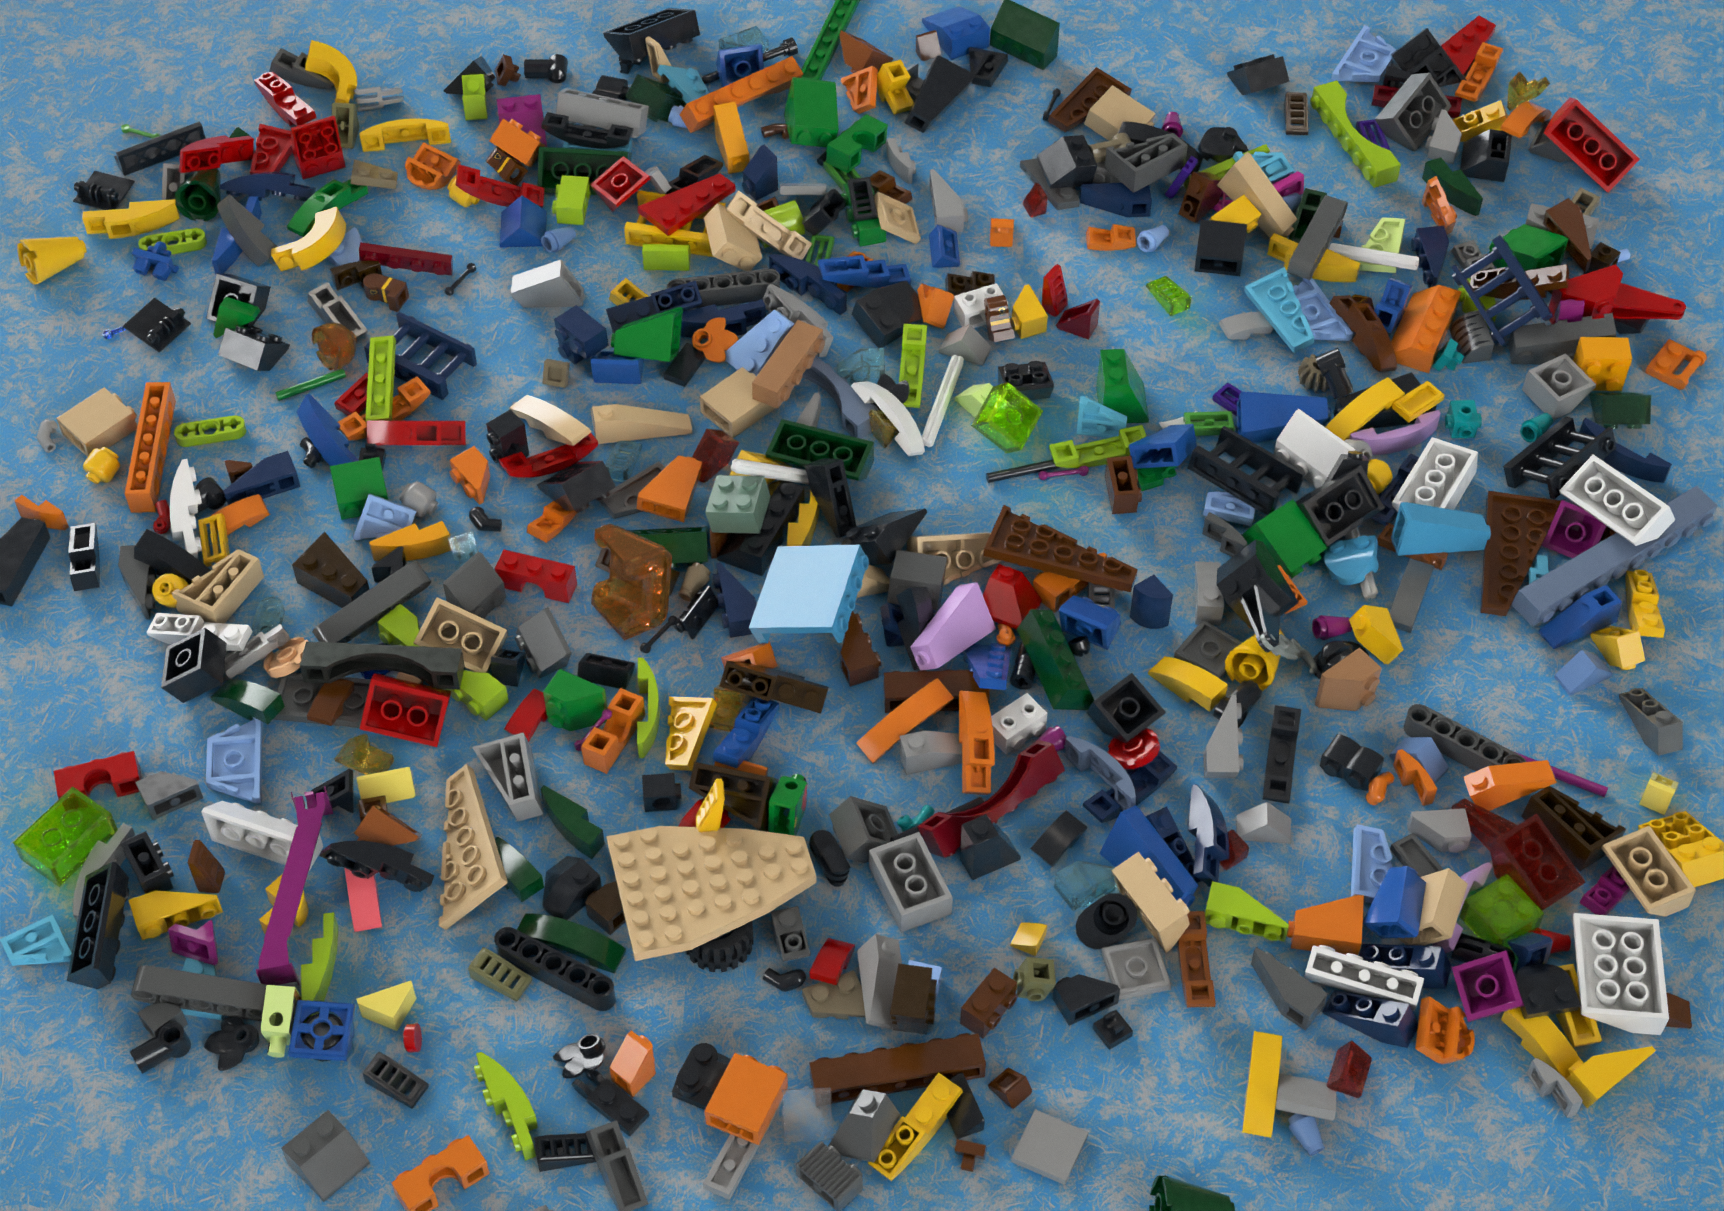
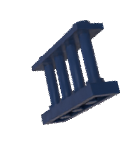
M1499 235L1492 240L1495 245L1492 248V252L1464 270H1461L1457 265H1453L1451 268L1455 272L1452 274L1454 281L1458 286H1464L1492 331L1490 335L1496 345L1500 343L1501 346L1506 347L1509 344L1504 337L1535 317L1537 319L1541 317L1544 321H1547L1554 315L1506 240ZM1503 258L1508 265L1505 267V271L1474 290L1467 278L1496 259L1501 260ZM1511 278L1513 280L1516 278L1520 284L1517 287L1518 290L1486 310L1479 298ZM1522 298L1530 299L1533 305L1530 306L1529 311L1501 329H1498L1492 317Z
M398 312L396 316L399 329L393 334L396 339V345L406 334L416 338V340L401 355L395 354L394 376L405 382L418 376L430 390L431 395L443 400L448 395L446 379L462 362L473 367L477 365L475 349L470 344L452 338L417 321L412 316ZM370 341L364 346L367 363H369ZM425 343L435 348L420 364L410 361ZM443 353L454 357L439 373L428 370Z

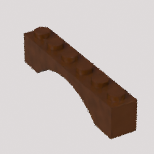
M853 611L848 622V630L845 632L844 644L840 651V668L850 687L879 678V667L882 665L878 652H873L871 648L872 642L868 632L864 633L862 630V621L859 614H854Z

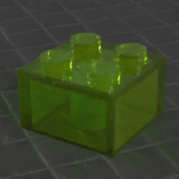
M1007 382L992 387L971 426L1005 453H1012L1023 449L1043 410Z
M1505 874L1464 901L1459 917L1478 938L1511 948L1508 945L1509 940L1539 928L1544 912L1508 874Z

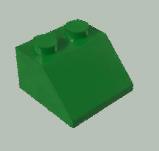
M379 457L330 466L341 520L360 517L369 493L388 500Z
M562 669L557 671L543 691L548 722L556 728H563L570 732L594 726L601 718L603 710L608 709L605 688Z

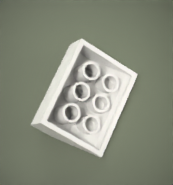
M1574 913L1573 927L1581 1015L1631 1033L1661 1035L1669 1020L1659 919Z

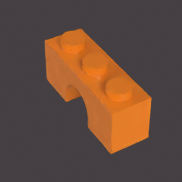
M622 688L619 689L607 707L612 711V717L607 719L602 730L594 727L581 746L584 765L606 774L636 731L637 722L642 721L645 717L644 698Z
M467 1135L462 1139L452 1141L446 1149L438 1154L426 1157L419 1166L411 1171L402 1172L391 1183L394 1193L405 1211H432L439 1206L433 1191L434 1185L439 1180L454 1178L465 1190L490 1173L487 1161L470 1136Z

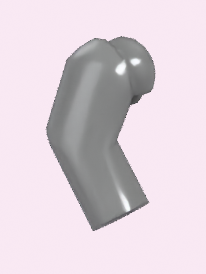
M49 419L40 423L36 436L46 453H51L56 448L50 434L55 433L58 428L56 421Z

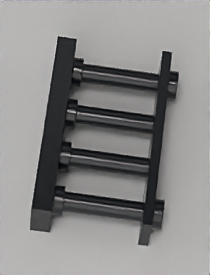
M1565 416L1503 466L1507 486L1517 488L1525 480L1529 479L1547 484L1550 498H1557L1561 494L1559 490L1592 455L1603 460L1617 449L1613 428L1608 427L1595 437L1576 432L1573 418ZM1574 441L1587 444L1582 449L1569 446ZM1558 454L1571 457L1566 462L1553 459ZM1543 466L1555 469L1550 475L1538 472Z
M1226 426L1222 427L1216 447L1210 452L1199 445L1193 449L1187 468L1265 515L1275 511L1280 492L1285 488L1297 494L1305 476V472ZM1226 452L1236 459L1229 464L1219 458V456ZM1246 464L1256 471L1248 475L1239 470V468ZM1267 476L1277 483L1270 488L1260 482V480Z

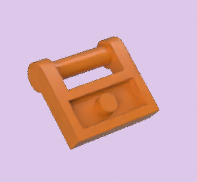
M1668 339L1649 363L1645 373L1676 389L1683 390L1689 383L1688 379L1698 366H1702L1705 363L1707 355L1703 351H1693ZM1684 360L1690 362L1681 374H1674Z

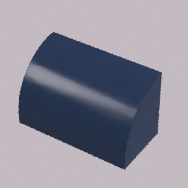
M1155 575L1134 585L1130 618L1138 625L1149 629H1160L1169 625L1173 594Z

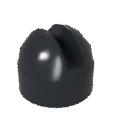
M1079 636L1068 642L1075 656L1082 657L1083 653L1085 655L1089 653L1090 642L1087 636Z

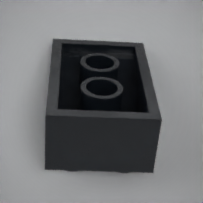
M907 281L882 287L868 293L856 301L851 314L879 350L903 336L904 324L921 325L925 323L923 322L918 294Z
M603 461L576 462L537 484L543 493L566 511H576V513L587 509L590 506L589 502L594 499L600 501L610 495L609 491L616 488Z
M1361 465L1296 501V504L1326 547L1385 509Z
M924 508L890 512L851 528L841 545H860L869 559V565L890 564L895 559L897 550L902 549L925 517L927 510Z

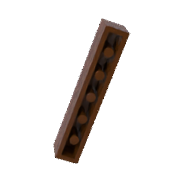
M963 1033L954 1038H934L925 1043H905L900 1047L890 1049L876 1048L871 1052L861 1054L852 1052L845 1054L843 1057L831 1059L822 1057L814 1062H809V1070L815 1105L821 1106L855 1100L863 1089L890 1094L925 1088L930 1085L938 1072L947 1079H951L962 1072L966 1080L985 1077L986 1061L979 1033L972 1035Z

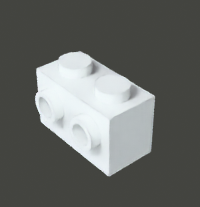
M997 283L954 296L953 312L962 327L968 324L973 328L986 325L984 299L1004 294Z
M1028 693L1024 694L991 716L994 743L1005 754L1012 750L1020 749L1027 740L1033 736L1037 737L1045 731L1048 713Z

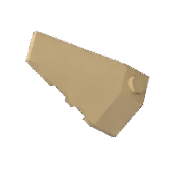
M619 404L594 406L591 408L594 434L598 444L692 434L689 414Z
M991 533L910 536L907 540V551L947 557L944 585L1001 561L983 556L984 547Z

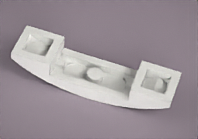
M868 381L856 382L851 385L865 404L875 402L897 428L899 433L894 439L908 456L922 455L925 452L923 440L914 419L905 406L892 393Z

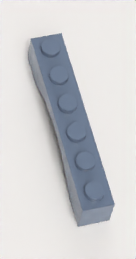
M816 355L811 368L805 370L802 378L819 385L834 399L840 410L842 428L852 437L860 439L880 428L879 409L874 404H865L848 384L847 380L835 373L828 363H824Z

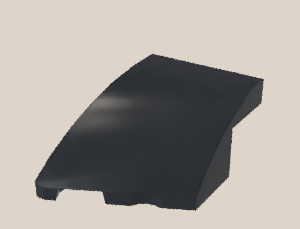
M1428 28L1422 30L1390 54L1401 70L1411 74L1430 73L1439 87L1461 83L1462 80H1466Z

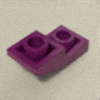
M1573 299L1560 301L1555 312V323L1566 319L1567 323L1582 321L1584 301H1575Z
M1613 865L1601 875L1597 884L1583 895L1579 903L1595 915H1607L1631 889Z

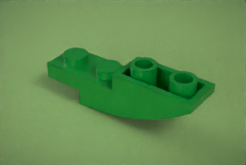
M335 179L316 191L299 208L288 223L287 230L302 237L306 236L315 224L316 213L334 207L341 210L348 204L367 195L368 187L351 184V179L344 183Z

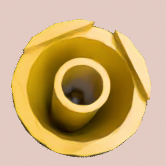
M76 236L20 240L21 243L17 244V253L21 267L26 266L28 273L24 274L30 283L34 285L47 280L84 258V253L87 252L84 241L79 240Z
M1279 629V635H1284L1283 632ZM1254 634L1229 652L1225 660V670L1232 681L1235 679L1241 684L1244 680H1252L1258 684L1260 690L1264 691L1274 681L1281 655L1276 656L1271 651L1265 652L1258 644Z

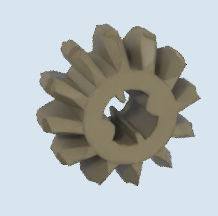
M1312 353L1309 358L1304 357L1299 366L1298 377L1300 384L1305 385L1306 390L1312 388L1315 393L1318 390L1325 393L1329 385L1325 376H1322L1315 358L1316 355Z

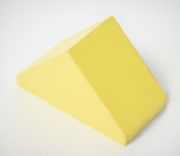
M1653 772L1639 805L1665 815L1679 783Z
M408 981L357 998L356 1000L363 1018L397 1031L416 1001V995L412 981Z

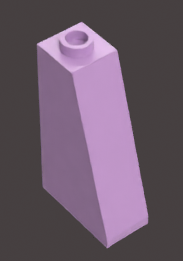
M978 582L956 587L910 647L920 671L939 668L996 629Z

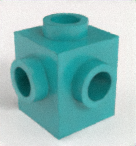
M1475 400L1450 401L1447 414L1445 415V428L1449 429L1451 438H1475L1477 429L1481 428L1482 417L1480 413H1477Z

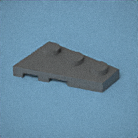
M1037 158L1020 161V168L1024 172L1027 171L1031 176V181L1041 187L1044 196L1057 210L1079 207L1080 200L1075 187L1050 189Z
M660 461L656 462L610 490V495L599 502L613 519L643 512L637 510L638 494L665 467Z

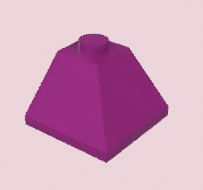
M1563 499L1542 546L1574 558L1600 542L1606 525L1574 502Z
M1507 951L1451 967L1468 1022L1524 1006Z

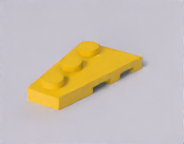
M669 696L671 715H668L667 724L670 726V733L666 741L665 765L670 770L692 771L717 703L713 698Z

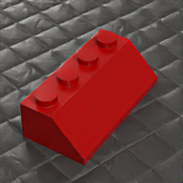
M1571 97L1557 110L1543 132L1607 193L1640 160L1577 99Z

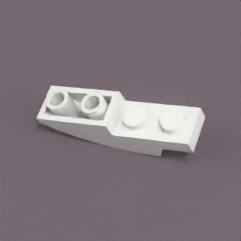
M182 459L176 471L170 494L171 533L173 541L183 540L185 550L198 559V552L202 551L200 538L194 537L193 529L197 528L194 514L198 513V504H202L199 489L194 490L193 482L197 481L194 466L189 467L188 460Z
M156 613L146 633L152 638L171 645L203 628H207L227 643V653V651L243 652L253 631L249 625L204 622L201 616Z

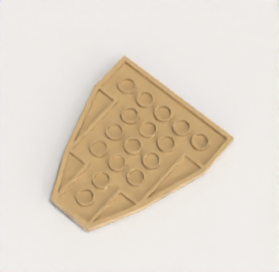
M657 826L606 836L635 961L692 950L771 912L817 883L816 873L805 838L801 836L738 828H720L718 831L698 832L697 827Z

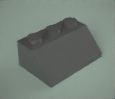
M1430 73L1411 74L1376 117L1375 121L1387 137L1411 151H1416L1432 131L1434 118H1439L1441 109L1448 111L1452 105Z

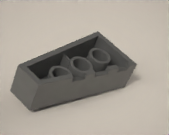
M1613 313L1604 314V318L1592 319V316L1582 317V321L1567 323V319L1559 320L1557 323L1546 326L1545 323L1523 325L1513 331L1509 338L1511 364L1541 365L1565 353L1573 360L1580 337H1616Z

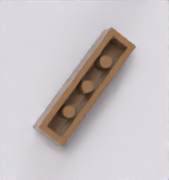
M800 320L796 321L752 382V396L754 400L778 409L783 401L789 399L793 387L800 383L805 370L811 368L815 356L824 349L823 329Z

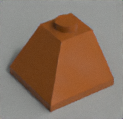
M841 30L839 35L844 62L852 67L850 70L852 73L870 66H874L879 72L882 64L892 62L893 58L867 41Z
M379 805L371 807L354 832L358 836L356 841L377 842L390 846L414 842L422 836V834Z

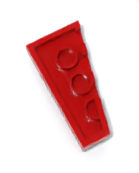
M1477 16L1441 45L1463 76L1470 70L1483 42L1487 43L1495 32L1496 25L1481 16Z

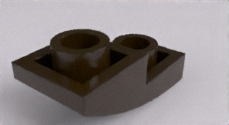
M372 260L347 263L330 269L333 285L337 291L358 282L364 288L363 280L367 275L373 273L382 275L379 261Z
M972 271L970 277L947 273L945 279L946 291L954 294V296L995 284L994 274Z

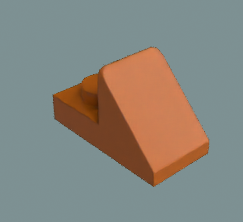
M991 218L990 246L1012 247L1014 219Z
M922 283L918 287L917 292L923 322L943 329L949 316L954 294Z

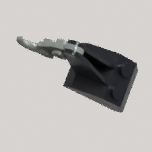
M1255 539L1217 569L1216 585L1228 606L1254 630L1257 642L1265 652L1271 651L1276 656L1280 654L1288 660H1297L1300 657L1309 665V672L1315 674L1317 672V665L1311 654L1301 647L1294 638L1290 640L1282 634L1279 635L1280 616L1299 602L1264 542Z

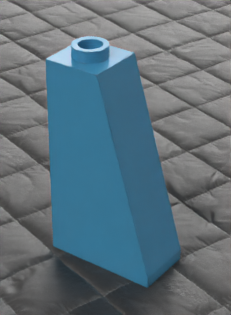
M1401 502L1391 540L1397 556L1478 551L1485 549L1487 540L1491 537V529L1489 525H1486L1481 514Z

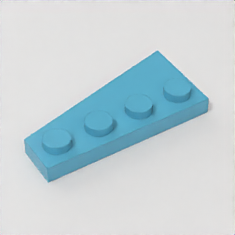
M1285 267L1245 286L1246 295L1293 353L1314 344L1313 333L1305 315H1303L1300 302L1295 296L1293 285L1288 279Z

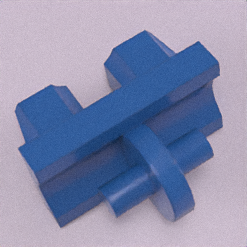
M158 241L154 246H149L148 251L134 248L132 251V255L136 258L133 270L137 274L147 275L150 266L155 267L152 275L158 280L166 281L171 272L177 274L179 267L173 265L172 258H170L171 251L167 250L164 242Z

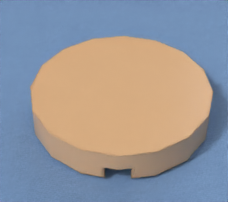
M303 637L291 638L285 645L278 647V651L275 653L271 651L264 660L263 668L273 678L284 677L300 668L305 644L309 641Z

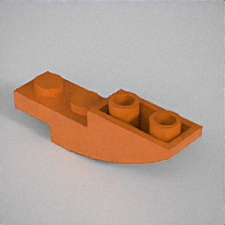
M959 691V743H962V793L989 795L991 794V767L995 765L993 725L986 693Z

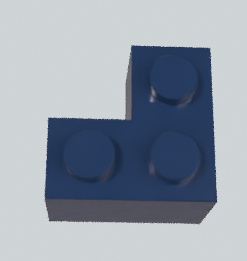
M577 305L554 319L555 335L558 338L559 344L558 351L564 359L570 360L573 364H577L584 358L587 360L609 346L606 328Z

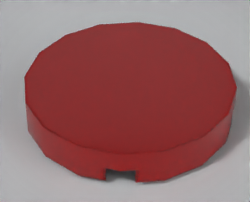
M1146 728L1128 743L1113 738L1108 745L1109 751L1107 752L1124 769H1135L1151 762L1158 755L1161 747L1157 734L1153 730Z

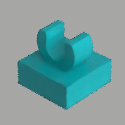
M1450 338L1438 351L1432 367L1440 372L1446 365L1448 369L1454 371L1457 364H1461L1464 358L1460 352L1455 351L1458 343Z

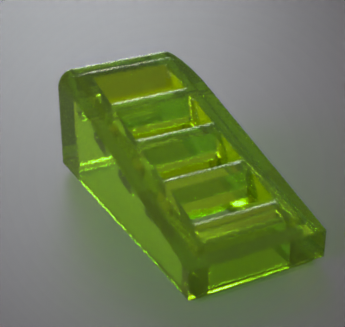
M1167 276L1146 283L1147 289L1170 316L1190 309V295Z

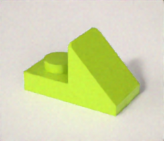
M484 74L462 75V100L466 121L488 119Z

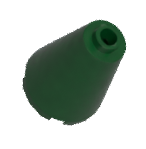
M215 168L195 171L178 187L175 193L176 207L182 215L194 221L196 219L209 221L219 212L217 204L221 201V175L219 170Z
M1166 1175L1157 1176L1151 1188L1150 1195L1155 1196L1154 1205H1149V1211H1235V1205L1230 1201L1229 1196Z

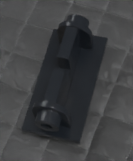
M710 586L705 590H701V592H697L687 606L689 611L684 610L675 621L676 625L674 628L680 633L687 631L691 639L696 637L718 607V600Z

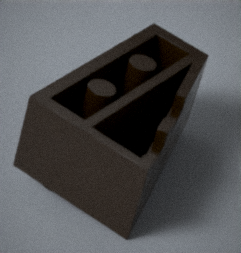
M325 531L292 564L296 581L299 585L341 608L370 590L367 579Z
M1551 786L1545 787L1531 796L1521 817L1579 871H1582L1606 855L1601 848L1602 845L1622 837L1625 833L1626 828L1618 825L1615 827L1602 820L1603 815L1595 811L1592 814L1579 807L1580 802Z

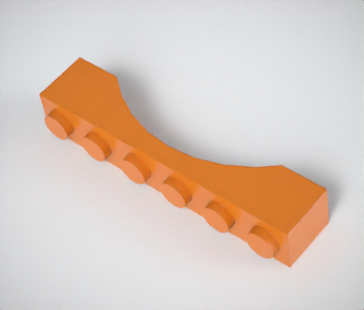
M788 57L687 103L679 115L689 132L693 133L714 122L713 106L735 102L736 106L739 107L756 98L780 93L790 88L792 77L801 78L803 72L794 57Z

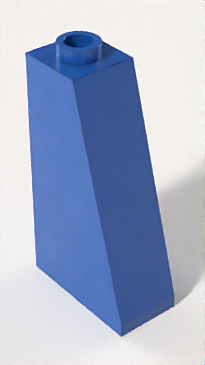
M1241 391L1236 405L1237 433L1253 443L1277 439L1298 409L1324 427L1326 422L1331 420V408L1328 407L1327 398Z
M1135 805L1120 812L1099 854L1115 867L1137 852L1144 859L1149 857L1158 870L1155 872L1160 880L1165 878L1173 888L1174 892L1171 894L1176 900L1181 898L1189 908L1195 900L1193 895L1198 888V884L1140 808Z

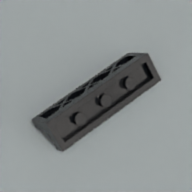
M199 121L118 151L116 156H114L115 161L123 175L126 176L179 156L180 150L185 146L206 139L202 124Z

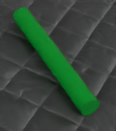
M342 368L277 391L275 394L278 401L345 378L346 374Z

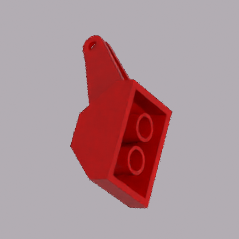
M1615 264L1569 279L1568 288L1553 290L1548 308L1554 315L1549 319L1553 325L1556 322L1555 312L1559 302L1568 299L1584 301L1583 317L1592 316V319L1604 318V314L1613 313L1614 319L1679 320L1684 315L1686 305L1680 300L1621 283L1624 273Z

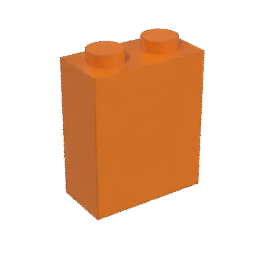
M734 1053L704 1111L706 1124L759 1145L788 1088L787 1073L775 1065L767 1066L759 1063L750 1055L742 1056Z

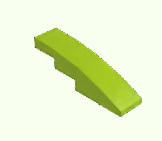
M334 912L323 913V938L312 939V963L301 964V1000L322 1002L325 1000L333 976L338 947L339 926ZM316 1012V1013H314V1014L308 1016L307 1019L304 1021V1023L309 1019V1017H311V1016H313V1015H315V1014H317V1013H319V1012Z

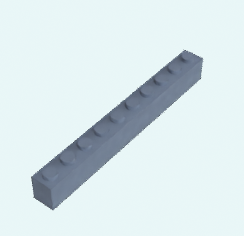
M1695 486L1666 503L1670 507L1675 521L1659 538L1635 546L1618 533H1615L1520 589L1512 606L1531 626L1541 621L1543 623L1547 622L1554 613L1559 610L1563 612L1586 593L1605 586L1613 578H1620L1629 568L1635 569L1641 565L1644 559L1648 557L1654 558L1664 547H1672L1678 542L1679 538L1683 536L1689 537L1698 527L1707 526L1714 519L1713 513L1718 505L1698 486Z

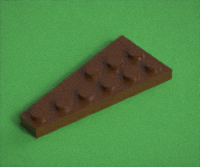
M1488 491L1485 522L1486 525L1490 526L1491 537L1487 540L1483 554L1480 613L1499 616L1507 615L1545 540L1561 503L1560 500Z
M1006 505L1002 507L983 553V556L1127 592L1132 591L1138 569L1113 557L1104 558L1098 555L1095 548L1089 546L1086 549L1078 545V540L1045 524L1038 526L1030 522L1029 516L1024 514L1018 516L1012 513L1011 508Z

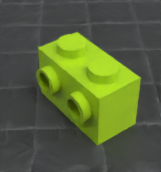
M562 175L561 183L556 185L557 200H553L552 213L556 214L557 223L584 225L591 194L589 177Z

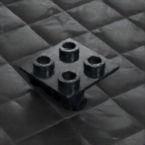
M94 171L86 183L80 181L74 184V190L77 191V195L73 202L103 210H115L135 181Z
M154 297L127 321L123 328L160 353L190 326L191 322L184 318L185 311L182 308L178 307L172 310Z

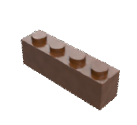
M947 669L943 671L884 672L885 713L892 712L913 694L937 678L954 697L940 711H959V691L986 693L988 703L990 691L986 688H979L973 678V672H970V670Z

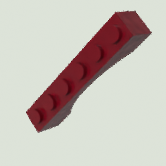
M1037 740L1019 753L1007 780L993 796L982 804L963 812H937L917 826L929 852L943 858L952 856L961 846L962 824L985 814L996 824L1000 817L1014 811L1018 804L1025 799L1035 796L1044 785L1054 782L1057 776L1065 771L1054 744Z

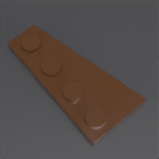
M1096 67L1049 115L1048 122L1066 133L1085 122L1089 109L1112 85L1128 96L1131 94L1132 89Z

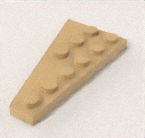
M467 764L446 779L445 807L448 808V820L444 822V831L447 832V841L443 843L441 880L444 881V894L440 895L443 916L439 917V926L445 930L508 883L474 770Z

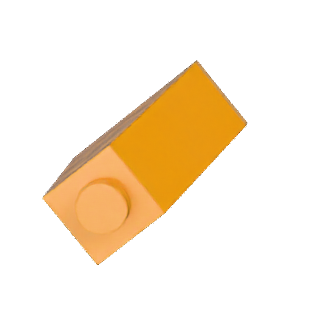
M730 102L713 106L715 139L728 174L742 172L750 162L736 103Z

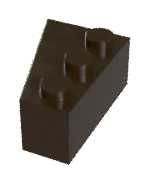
M694 762L689 789L706 798L715 780L722 779L725 797L723 808L758 830L768 832L769 801L779 779Z
M898 963L890 1009L893 1030L927 1035L928 1024L934 1025L937 980L932 979V968Z

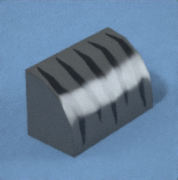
M1479 310L1458 317L1452 323L1449 330L1453 340L1458 343L1457 351L1464 356L1462 363L1489 361L1494 342Z

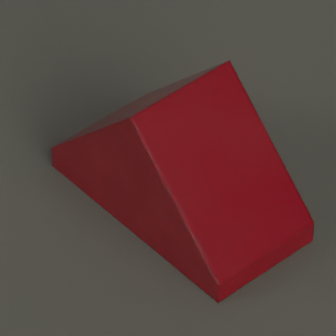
M1097 298L1065 310L1056 327L1059 330L1089 340L1098 325L1100 301Z

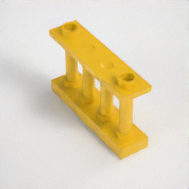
M638 190V206L667 194ZM718 203L726 207V203ZM711 207L710 209H708L696 218L704 219V217L711 211L713 207ZM640 214L637 223L626 222L625 242L628 245L643 247V244H689L691 254L713 257L706 226L703 233L690 231L693 220L670 236H667L656 226L646 225L647 219Z

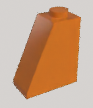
M678 455L639 492L637 510L684 523L701 476L702 462L693 457Z
M1356 895L1296 910L1293 921H1288L1289 927L1286 937L1291 938V949L1311 951L1313 945L1317 947L1325 945L1335 949V952L1344 955L1347 953L1358 955L1362 944L1364 895Z

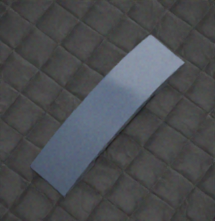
M1072 736L1065 738V757L1081 772L1091 768L1115 790L1114 800L1121 806L1123 811L1136 805L1133 783L1125 769L1116 759L1103 749L1085 740Z

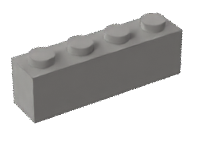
M565 88L558 92L556 114L569 116V124L581 123L585 127H599L606 131L610 130L612 124L634 128L631 138H637L646 132L649 106Z

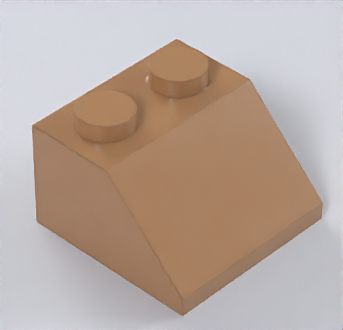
M1358 648L1322 673L1315 705L1318 708L1356 711L1363 705L1365 707L1370 705L1376 698L1375 692L1380 682L1379 677L1382 667L1362 649Z

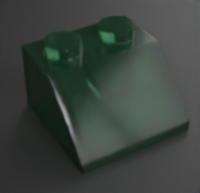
M637 74L625 96L633 103L649 106L647 117L655 122L658 119L668 122L669 114L674 105L678 107L680 105L686 106L682 96L664 83Z
M1590 392L1595 423L1603 424L1604 428L1618 429V424H1627L1629 429H1642V424H1650L1651 395L1638 392Z

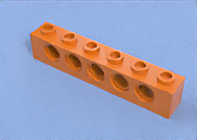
M146 382L124 493L131 513L156 512L155 503L158 502L176 404L170 382Z

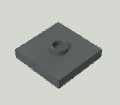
M1202 620L1175 651L1174 658L1196 665L1221 679L1226 673L1225 660L1229 652L1243 642Z

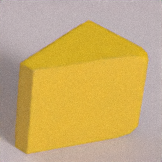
M1021 922L1010 946L1036 956L1047 934V925Z

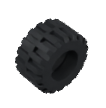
M748 922L732 930V933L724 939H713L692 950L686 951V953L690 955V960L693 963L698 962L699 968L704 970L705 967H709V972H715L716 969H721V972H727L728 967L735 969L738 967V962L744 963L747 960V954L750 955L752 952V945H754L753 922Z

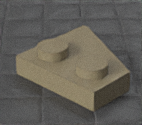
M354 160L351 184L396 189L398 172L360 160Z
M854 970L841 974L837 985L819 982L802 989V995L812 1017H835L836 1019L848 1020V1016L865 1017L866 1021L862 986Z

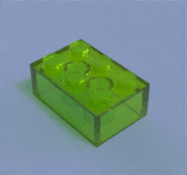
M72 787L24 831L13 844L23 862L60 887L84 864L97 841L106 843L114 836L118 828L109 811Z

